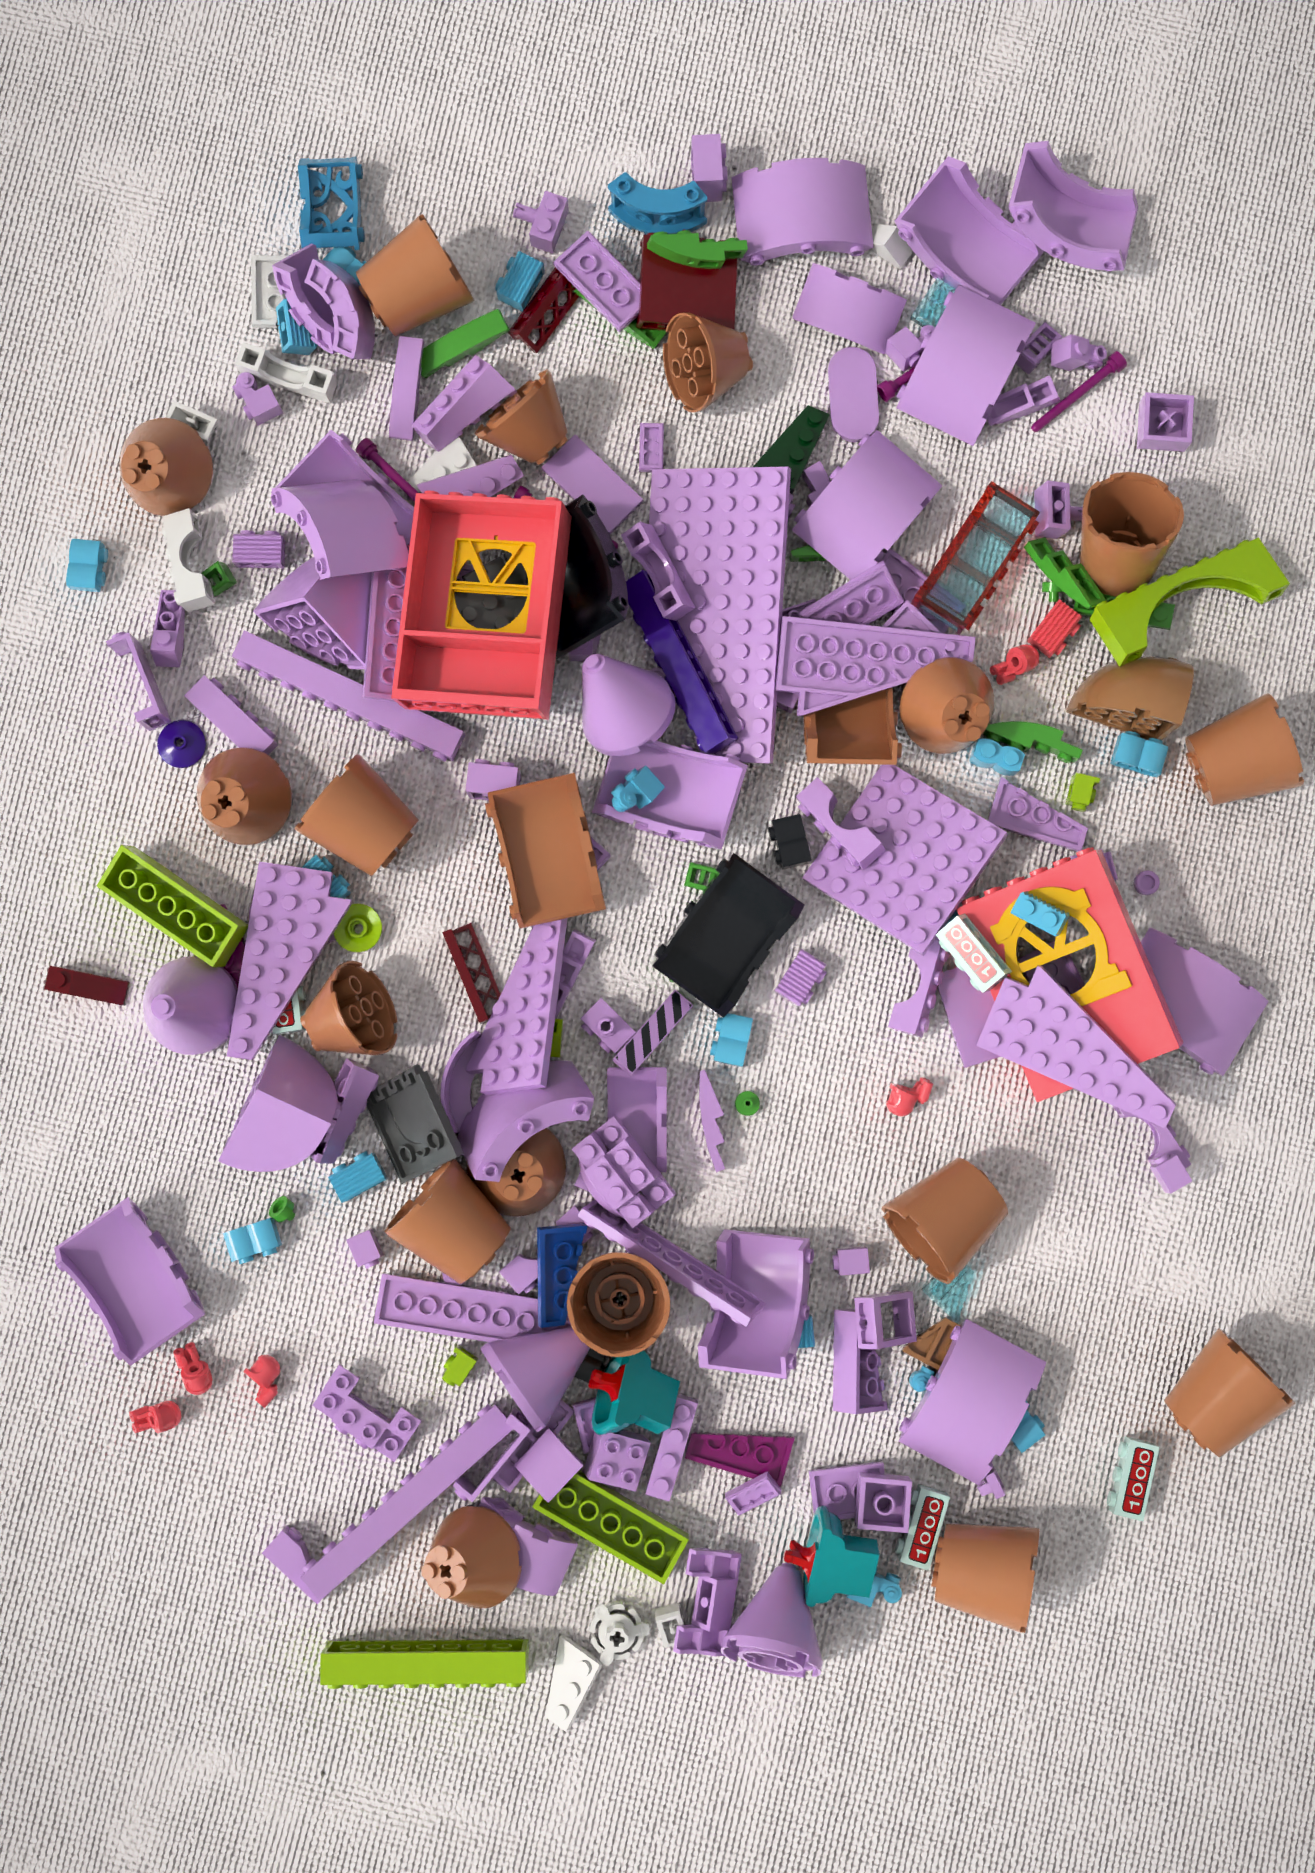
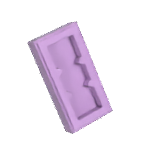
M640 423L639 472H652V469H663L664 423Z
M596 1397L572 1404L584 1454L589 1452L595 1433L592 1429V1414Z
M767 1471L726 1492L725 1499L739 1516L781 1495V1488Z

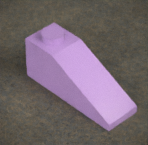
M286 1525L262 1554L318 1605L320 1601L300 1578L304 1573L302 1568L311 1560L307 1546L301 1539L303 1537L301 1533L294 1527L289 1528Z

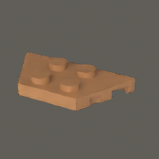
M943 1317L917 1336V1342L906 1344L902 1351L939 1370L952 1342V1339H950L951 1332L956 1325H960Z

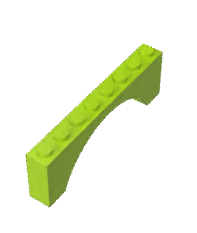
M1258 537L1251 541L1244 540L1233 549H1223L1212 558L1205 557L1191 567L1188 565L1184 566L1170 576L1165 574L1154 583H1144L1133 592H1123L1110 602L1102 601L1095 606L1089 620L1119 667L1142 656L1147 648V627L1151 614L1161 603L1176 594L1198 588H1219L1243 594L1262 605L1282 596L1290 583Z

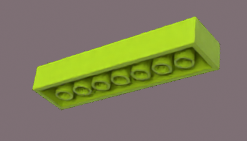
M529 1639L328 1641L320 1653V1685H327L329 1689H339L343 1685H353V1688L356 1689L367 1688L368 1685H378L379 1688L384 1689L392 1688L394 1685H404L405 1688H417L419 1684H429L431 1688H442L445 1684H455L457 1688L470 1687V1684H481V1687L484 1688L495 1687L496 1684H506L507 1687H520L521 1684L526 1683L529 1671Z

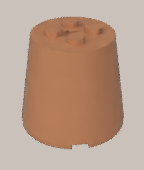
M423 214L412 221L355 272L361 283L358 287L371 304V310L384 327L387 326L395 337L475 301L448 253L439 244L437 235Z
M1136 472L1111 474L1110 478L1095 482L1085 495L1082 508L1080 563L1103 594L1117 597L1123 592L1130 593L1135 591L1144 583L1149 584L1181 530L1184 520L1182 503L1179 497L1175 498L1168 490L1169 486L1157 478Z
M1267 693L1185 738L1188 751L1185 755L1189 766L1193 767L1195 776H1193L1198 790L1201 789L1211 806L1304 785L1303 777L1298 775L1303 772L1294 738L1285 717H1278L1275 710L1279 709V706L1271 694Z
M357 753L345 765L346 771L341 777L336 775L300 819L302 822L298 823L294 829L372 877L380 866L386 868L398 854L395 848L397 847L401 850L413 836L410 830L419 819L367 761Z
M956 1158L893 1198L881 1208L884 1213H887L883 1216L885 1222L904 1249L915 1261L920 1258L928 1266L926 1271L945 1284H950L954 1281L1008 1215V1208L1004 1199L989 1181L986 1174L962 1158Z
M453 1159L441 1165L420 1186L423 1191L414 1201L410 1198L390 1221L384 1232L390 1238L459 1284H462L470 1277L473 1278L483 1265L487 1266L496 1256L495 1251L504 1244L511 1227L462 1166Z
M607 1253L589 1261L579 1270L569 1288L567 1312L572 1329L588 1347L602 1355L625 1357L647 1349L661 1335L669 1318L670 1296L662 1275L647 1260L630 1253ZM617 1292H622V1295L626 1294L627 1298L624 1299L623 1304H618V1301H614L613 1298L616 1297Z
M1220 1328L1213 1334L1164 1399L1166 1405L1173 1412L1172 1416L1177 1424L1185 1431L1189 1429L1194 1437L1193 1439L1204 1450L1208 1448L1218 1457H1222L1296 1404Z
M946 1523L944 1537L939 1536L931 1584V1587H936L934 1602L1014 1631L1025 1633L1033 1591L1035 1571L1032 1570L1033 1559L1037 1557L1039 1528Z

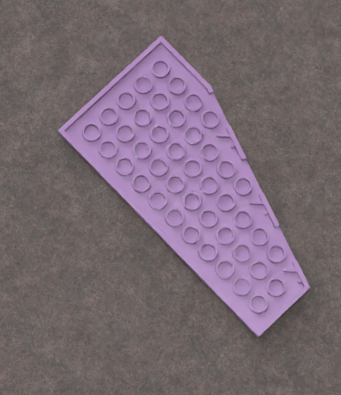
M791 468L652 469L649 525L654 527L695 606V609L678 619V622L738 737V740L716 754L705 753L698 746L699 753L725 757L726 754H731L739 757V762L773 764L777 706L775 686L783 608Z

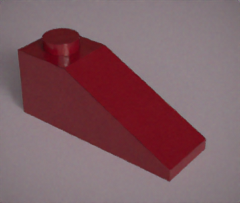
M49 966L44 990L124 1006L129 982Z

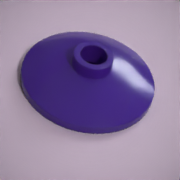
M178 720L171 722L163 728L158 737V752L161 758L170 766L176 768L191 767L199 762L205 753V735L196 724L190 721ZM178 739H183V745L177 747L176 741Z

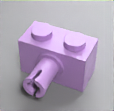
M545 191L540 206L537 209L517 202L515 205L517 208H514L513 218L532 223L529 233L531 246L554 253L569 212L568 198Z
M1047 480L1034 490L1035 537L1058 539L1071 530L1070 520L1082 522L1083 507L1070 506L1069 483Z
M602 998L580 1018L584 1022L581 1027L590 1036L595 1033L601 1039L598 1044L608 1054L611 1051L616 1054L636 1034Z

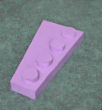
M1003 777L999 779L987 821L1001 829L1076 852L1082 850L1088 830L1087 827L1062 812L1059 813L1045 802L1037 800L1029 795L1028 792L1009 783Z

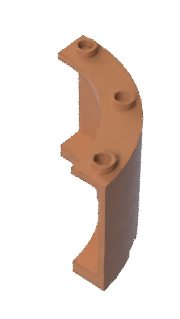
M893 687L804 715V744L806 745L805 755L807 763L897 765V758H901L902 744L898 743L895 732L898 713L893 712Z
M575 773L488 792L489 803H485L488 818H493L502 850V853H498L501 868L506 867L513 905L509 906L512 920L517 919L519 928L606 909L592 840Z

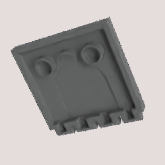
M509 552L503 555L506 562L512 556ZM501 557L484 564L491 583L505 566ZM522 563L517 565L504 584L528 585L527 573ZM475 570L462 576L463 581L480 582ZM455 592V601L461 616L472 626L483 629H498L511 623L522 611L527 596Z
M414 1065L379 1085L374 1091H371L367 1099V1108L401 1184L464 1154L428 1072H424L420 1065Z

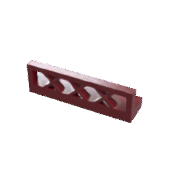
M555 267L507 333L513 339L522 340L534 353H538L579 296L575 292L572 293V290L576 288L572 287L567 278ZM561 291H567V301L564 305L558 306V295ZM547 310H553V320L550 324H544V314ZM539 328V339L534 344L528 336L533 329Z
M469 923L455 930L449 929L442 932L477 1019L480 1024L486 1023L491 1016L488 1015L485 1008L488 997L498 1001L501 993L473 925ZM469 930L472 937L469 948L460 945L456 935ZM474 944L476 946L477 951L472 950ZM461 948L467 951L465 957ZM470 952L480 956L481 963L478 971L468 967L466 961ZM483 966L487 974L481 972ZM470 971L476 973L474 979H473L472 974H471ZM479 975L490 980L491 984L487 993L477 989L476 982ZM492 988L494 990L496 997L490 995ZM480 994L485 995L484 1001H482Z

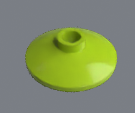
M352 904L336 928L334 937L338 944L348 951H367L374 947L381 937V919L371 907L364 904ZM358 924L363 926L361 933L355 932V926Z

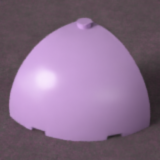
M312 557L284 578L253 610L276 633L281 630L290 637L289 642L309 655L336 666L339 663L347 664L349 669H365L372 572L320 580L319 573L315 567V557Z
M281 1035L278 1036L238 1115L230 1137L227 1139L220 1155L219 1162L237 1169L254 1172L282 1170L305 1160L316 1150L325 1134H331L337 1122L333 1119L338 1102L337 1091L330 1075L315 1057L293 1041Z

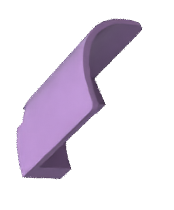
M311 243L273 264L274 277L280 295L285 294L291 306V309L288 311L299 327L303 325L312 334L310 339L325 351L335 354L336 351L331 349L334 340L333 312L320 293L305 283L312 259L319 260L316 245Z
M312 259L305 283L320 293L333 312L334 340L331 349L351 359H370L375 342V324L370 303L358 287L360 285L346 270L331 261Z
M813 263L794 311L793 319L828 331L878 353L885 354L887 339L893 336L907 299L885 289L868 285V282L856 277H848L837 272V270Z
M477 1030L469 1034L454 1050L447 1062L442 1077L441 1103L446 1115L450 1119L455 1134L459 1133L467 1113H470L473 1109L471 1086L475 1074L471 1075L465 1070L482 1035Z
M620 1067L608 1068V1120L616 1115L659 1172H667V1067H639L631 1077Z
M482 1497L479 1507H487L502 1516L511 1526L519 1542V1566H522L516 1587L536 1594L555 1596L578 1543L566 1529L554 1528L538 1522L536 1526H533L523 1521L525 1516L512 1508L503 1498Z

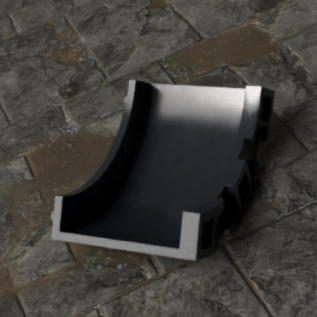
M584 495L565 505L572 519L556 659L624 621L629 607L627 585L622 568V557L617 552L606 527L598 516L594 503L588 501Z
M735 853L728 860L725 858L721 860L715 869L718 873L707 885L696 902L691 900L683 911L686 914L666 945L662 943L656 950L654 956L657 959L652 967L723 1018L737 1004L749 984V977L754 970L759 969L770 954L769 949L776 940L780 941L796 922L805 904Z

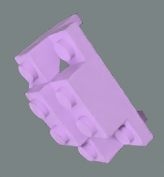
M616 1115L572 1148V1151L579 1159L580 1172L591 1195L607 1211L624 1218L632 1229L676 1195V1192Z

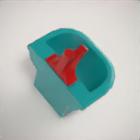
M644 1350L631 1356L612 1357L604 1372L594 1369L589 1380V1388L598 1389L592 1414V1429L596 1434L604 1435L619 1432L632 1424H636L656 1434L671 1428L680 1381L652 1369L651 1359Z
M818 1506L813 1516L807 1546L803 1547L797 1541L792 1540L789 1545L791 1550H785L784 1562L803 1568L807 1606L813 1607L816 1603L828 1602L835 1593L869 1598L880 1556L877 1539L844 1535L839 1517L829 1512L826 1506Z

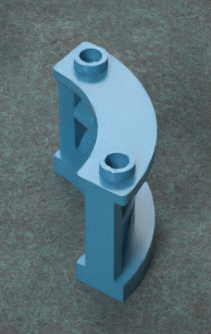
M357 157L330 159L300 158L298 163L300 198L305 199L303 210H301L299 227L301 248L312 243L316 245V248L354 246L355 250H360L361 242H365L364 227H361L359 179H363L362 164H358ZM349 166L350 177L347 181L342 180V171L337 173L336 182L332 179L333 167ZM327 167V173L324 175L311 170V168ZM322 186H324L325 190L322 196L316 197L314 195L315 191L320 190L322 193ZM351 190L353 191V200L347 193ZM331 191L347 206L342 216L332 224L325 214L314 211V208H318L327 202ZM321 220L326 224V227H323L322 223L320 225H315V223Z
M624 172L608 184L612 202L608 206V211L621 224L631 230L633 228L644 232L645 235L661 231L667 232V234H677V232L683 229L693 232L707 224V218L704 216L707 196L695 181L674 189H655L637 182L627 172Z

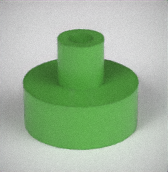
M1042 582V592H1049V602H1057L1059 600V592L1063 591L1053 582Z
M750 1091L740 1093L735 1100L736 1110L745 1116L755 1114L760 1106L758 1096ZM746 1101L750 1102L749 1106L746 1105Z
M286 1196L277 1198L269 1209V1216L277 1222H283L286 1219L288 1221L293 1220L295 1217L293 1212L294 1203Z

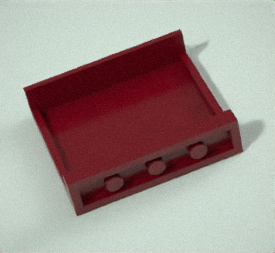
M654 233L644 234L640 241V247H642L640 303L636 328L666 331L667 325L673 316L678 313L689 312L735 330L737 258L725 259L721 269H705L682 265L665 259L647 249V242ZM699 238L700 242L705 240V238Z

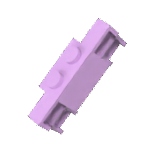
M339 1364L312 1406L331 1418V1421L336 1424L334 1426L335 1429L344 1435L349 1433L355 1437V1442L364 1449L368 1447L374 1448L395 1462L422 1422V1419H418L401 1406L393 1420H391L351 1393L361 1377L354 1375L344 1368L342 1364Z
M689 1548L685 1574L692 1577L699 1576L692 1623L689 1625H677L674 1652L715 1657L724 1656L720 1650L722 1640L731 1626L741 1553L733 1550Z

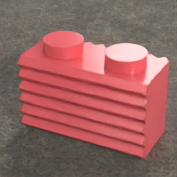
M1059 599L1028 638L1027 642L1049 659L1054 653L1058 656L1067 645L1063 642L1068 635L1073 637L1082 626L1078 623L1082 615Z

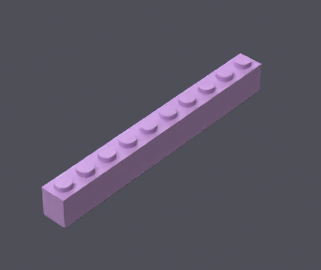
M245 630L232 654V657L237 662L236 666L246 671L254 669L259 672L258 676L271 682L272 679L281 682V687L292 692L295 688L303 692L302 696L315 702L317 698L323 701V706L335 712L337 709L346 712V717L357 722L359 719L368 722V727L378 732L384 729L390 732L389 736L400 742L403 739L412 742L410 746L424 752L425 749L434 752L432 756L443 762H446L447 759L454 761L466 736L464 731L419 710L404 709L397 702L362 698V684Z
M496 1403L493 1406L485 1405L477 1413L479 1418L473 1423L467 1421L458 1429L459 1436L454 1440L448 1438L438 1447L441 1452L434 1458L431 1454L419 1464L421 1469L415 1475L412 1472L407 1474L400 1481L402 1486L397 1491L389 1490L381 1498L383 1503L376 1509L371 1506L361 1515L363 1521L357 1526L352 1523L341 1533L344 1537L337 1544L334 1541L329 1543L322 1550L324 1555L316 1561L313 1558L302 1568L304 1573L300 1577L301 1580L319 1601L513 1430V1428L505 1423L507 1416Z

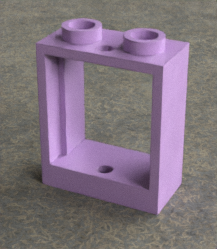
M891 1291L854 1298L858 1349H882L917 1342L913 1291ZM892 1301L895 1337L883 1339L880 1303Z

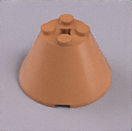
M689 312L678 313L669 321L666 332H669L668 341L663 343L664 370L669 388L675 400L680 399L685 405L683 409L686 411H703L743 379L748 371L752 370L753 361L749 356L748 338L744 332H738Z
M548 369L538 374L540 376L539 380L532 381L530 379L516 390V394L512 397L509 396L488 416L490 420H488L486 426L481 424L477 428L475 435L530 463L536 461L538 465L549 457L548 452L552 448L556 447L558 449L568 440L565 436L567 428L553 377Z
M156 418L140 424L129 434L121 450L119 465L123 485L132 500L152 514L165 516L188 508L192 509L204 499L210 488L213 476V463L209 448L204 444L199 433L194 428L180 420Z
M956 657L939 658L925 667L919 668L905 685L900 700V718L909 738L921 748L938 754L955 753L975 743L988 727L994 710V693L988 677L975 664Z
M241 747L221 752L207 763L199 777L197 803L203 820L216 835L234 844L253 845L269 839L283 827L291 810L292 793L288 778L285 777L279 764L272 757L256 749Z
M346 961L337 966L307 1007L305 1014L301 1016V1024L307 1030L312 1046L316 1051L382 1055L394 1047L398 1034H394V1023L397 1022V1016L393 1002L378 976L372 970L367 972L360 967L362 963Z
M545 1128L527 1139L514 1152L507 1162L499 1182L475 1180L468 1164L467 1171L470 1178L499 1214L518 1217L536 1213L548 1206L556 1198L565 1180L566 1159L557 1137L548 1128ZM518 1169L521 1173L514 1174V1170Z
M464 1506L451 1512L440 1524L424 1565L421 1568V1574L426 1579L429 1587L443 1599H450L472 1608H491L505 1601L518 1584L522 1566H519V1542L511 1526L495 1511L483 1506Z

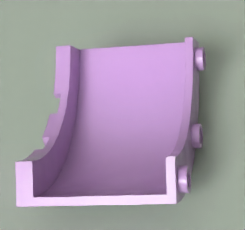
M1049 141L1025 143L1008 206L1012 217L1021 231L1040 249L1052 257L1067 263L1096 270H1124L1138 211L1134 189L1102 187L1099 190L1088 186L1089 182L1073 173L1068 174L1061 168L1062 163L1052 151Z
M948 156L894 221L899 229L898 234L926 265L934 279L942 281L953 291L960 285L1001 305L1044 251L1021 231L1015 221L1010 223L1001 216L1003 211L989 197L984 199L977 191L979 185L965 162Z
M800 158L771 163L772 168L759 171L758 167L752 168L731 177L737 238L739 240H747L748 247L744 257L740 258V260L748 262L750 265H761L764 261L788 254H811L815 251H833L847 253L851 256H861L865 251L874 247L866 171L863 164L843 159L839 163H829L828 158Z
M958 285L954 293L949 291L943 303L946 308L932 335L927 334L921 345L924 351L907 386L902 384L897 394V398L900 401L896 408L974 446L993 409L989 404L994 406L1036 322Z
M330 430L275 487L354 479L363 480L367 486L373 485L387 500L398 520V523L395 524L398 535H403L404 539L411 535L414 507L388 485L390 482L383 474L379 472L377 475L350 447L352 442L343 433L338 435Z
M878 430L871 436L867 433L858 444L860 448L843 468L840 466L836 467L829 476L832 481L807 511L802 509L794 519L797 524L792 529L794 533L850 580L875 566L885 555L882 550L885 548L888 551L943 486Z
M354 479L271 488V502L275 507L276 513L289 515L297 522L306 535L316 560L315 567L319 573L320 580L345 575L407 568L409 553L404 536L398 535L395 526L398 520L387 500L373 485L367 486L365 481Z
M652 740L639 746L641 751L619 757L610 756L592 813L621 823V821L631 825L635 823V829L685 843H688L690 840L698 843L699 846L722 849L748 765L739 762V757L731 754H726L725 757L695 752L692 747L686 745L676 747L660 741L653 743ZM647 766L665 788L651 803L641 809L635 805L625 812L615 810L612 804L613 795L610 792L618 784H624L627 781L624 777L632 769L636 768V770Z
M1149 928L1141 944L1183 1040L1180 1049L1201 1064L1199 1068L1210 1075H1213L1215 1072L1224 1076L1269 1001L1252 986L1247 987L1240 984L1241 978L1218 962L1192 947L1187 950L1176 943L1177 939Z
M550 1061L546 1088L512 1091L494 1095L482 1094L477 1099L478 1103L470 1113H467L457 1137L474 1179L499 1182L511 1156L531 1136L558 1123L577 1120L589 1121L594 1096L572 1061Z
M127 1197L57 1245L54 1251L57 1267L62 1272L66 1271L89 1299L91 1310L101 1318L113 1343L112 1351L117 1359H123L131 1366L204 1316L205 1311L194 1289L191 1290L187 1286L185 1281L189 1277L174 1252L158 1230L152 1232L146 1224L147 1216Z
M724 1229L716 1241V1272L721 1273V1275L766 1304L762 1311L747 1326L735 1323L729 1315L711 1307V1310L715 1313L712 1323L707 1322L698 1344L699 1367L787 1379L791 1369L794 1370L796 1367V1354L804 1320L807 1321L809 1318L807 1299L810 1264H812L814 1259V1250L810 1248V1239Z
M965 1319L960 1326L956 1325L950 1335V1339H952L951 1345L936 1376L932 1375L929 1378L925 1387L927 1392L911 1416L903 1419L899 1427V1431L902 1432L899 1442L979 1485L993 1468L992 1461L994 1456L1002 1455L1017 1430L1029 1406L1025 1401L1030 1391L1037 1389L1046 1362L976 1323Z

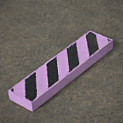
M674 990L612 1061L631 1077L688 1013L693 1004L677 990Z

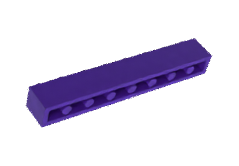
M641 570L626 581L628 604L634 613L633 619L642 628L644 641L652 648L656 664L665 673L664 679L670 688L673 689L676 695L675 701L687 717V725L695 732L699 748L705 753L716 754L738 740V737L678 620L663 618L653 598L655 595L653 582L647 571Z

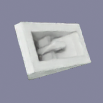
M875 224L872 228L874 247L869 250L901 270L913 254V250L899 236L897 226Z
M175 400L165 417L180 420L190 425L199 433L203 442L209 441L218 422V419Z
M679 1602L655 1608V1620L665 1648L674 1646L677 1625H685Z

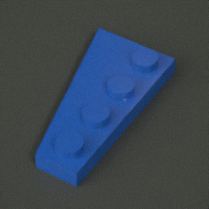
M585 1223L537 1227L538 1326L541 1328L564 1326L568 1314L567 1297L571 1283L577 1275L578 1258L582 1253V1241L588 1227Z

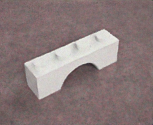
M245 342L242 343L235 362L240 374L248 372L256 380L329 404L338 384L333 371L314 365L307 367L297 366L275 357L266 349Z
M189 508L162 516L164 526L161 529L164 538L167 540L168 548H166V555L172 566L170 577L176 587L174 592L176 603L187 612L215 605L211 582L203 574L191 572L189 568L190 553L194 546L203 539L199 518Z

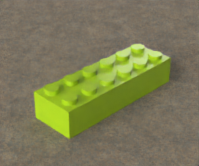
M121 845L97 884L99 889L212 967H225L248 929V924L135 846Z
M581 1470L568 1481L549 1503L538 1494L532 1508L663 1585L689 1541V1534L603 1483L589 1480Z

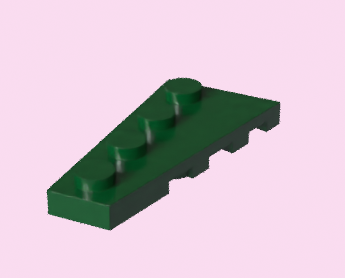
M807 405L753 467L791 468L790 494H793L830 414Z

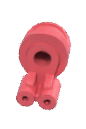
M1028 644L1011 648L1007 653L1006 662L1003 661L991 666L990 673L997 675L996 681L999 685L1015 680L1016 675L1024 674L1037 667L1040 658L1039 653L1035 647Z
M920 1077V1080L915 1083L913 1088L891 1083L890 1088L892 1091L886 1103L888 1110L897 1116L909 1115L913 1111L917 1100L921 1104L928 1101L933 1083L923 1077Z
M187 1343L185 1349H175L173 1354L178 1368L182 1369L181 1378L185 1389L193 1395H201L207 1392L212 1386L213 1379L208 1364L199 1360L200 1356L195 1343Z
M270 1355L259 1356L250 1369L245 1368L243 1371L260 1386L255 1400L264 1408L277 1395V1385L272 1383L280 1374L279 1362Z
M170 1400L152 1406H143L129 1412L130 1419L134 1422L132 1424L134 1433L153 1428L159 1434L175 1428L180 1423L182 1417L178 1404Z

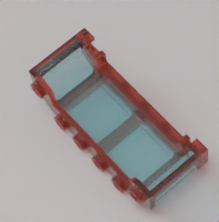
M991 481L927 580H925L915 594L911 605L925 610L956 630L958 635L962 633L964 628L969 631L984 608L980 604L984 598L989 601L996 590L993 584L996 580L1001 582L1009 569L1005 567L1008 561L1014 563L1021 552L1018 546L1027 533L1032 535L1039 522L1036 519L1040 512Z

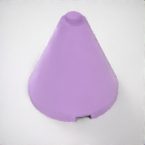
M601 654L589 656L582 665V727L590 744L602 754L619 757L641 751L639 746L649 740H652L653 743L657 741L670 725L675 712V696L666 680L655 672Z
M182 957L172 960L163 965L152 976L146 987L143 999V1013L147 1027L161 1045L173 1052L185 1055L210 1052L220 1047L230 1037L238 991L237 985L225 968L212 967L199 957Z
M572 1327L491 1341L480 1349L517 1406L538 1433L547 1426L590 1347L578 1338Z
M782 1563L781 1566H777L723 1638L720 1651L725 1657L736 1662L737 1656L747 1661V1667L777 1675L805 1678L806 1671L812 1670L813 1677L821 1675L823 1660L810 1609L806 1604L801 1573L796 1570L795 1565Z

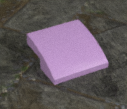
M550 1427L514 1464L524 1478L548 1503L584 1466V1463L566 1447L567 1444Z

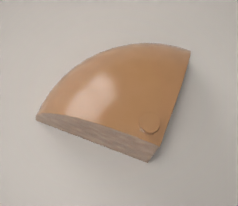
M1142 656L1119 667L1116 661L1096 670L1080 684L1068 704L1066 713L1123 732H1136L1140 734V738L1149 740V738L1162 740L1182 725L1193 684V665L1175 658Z

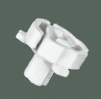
M621 1600L609 1602L607 1605L603 1603L597 1605L594 1608L595 1614L589 1626L590 1632L594 1633L591 1636V1644L601 1654L600 1662L607 1666L612 1663L613 1659H628L630 1657V1646L632 1645L634 1652L638 1651L643 1637L650 1634L649 1623L642 1622L641 1615L633 1605H630L627 1610L635 1618L636 1623H633L631 1618L625 1614L610 1613L616 1609L625 1610V1603ZM601 1620L598 1632L599 1642L595 1634L597 1622ZM616 1631H619L621 1636L614 1637Z

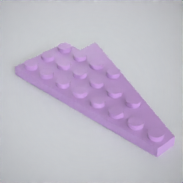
M783 616L781 618L775 691L799 693L797 716H803L907 683L919 668H923L939 658L956 657L973 662L975 637Z
M259 861L227 1057L254 1060L352 905V900L330 897L334 873Z
M568 918L533 926L498 1001L493 1006V1012L465 1070L471 1075L483 1073L480 1092L485 1095L547 1087Z
M1037 966L1029 986L1007 976L1004 978L976 1046L1166 1129L1176 1103L1043 966Z

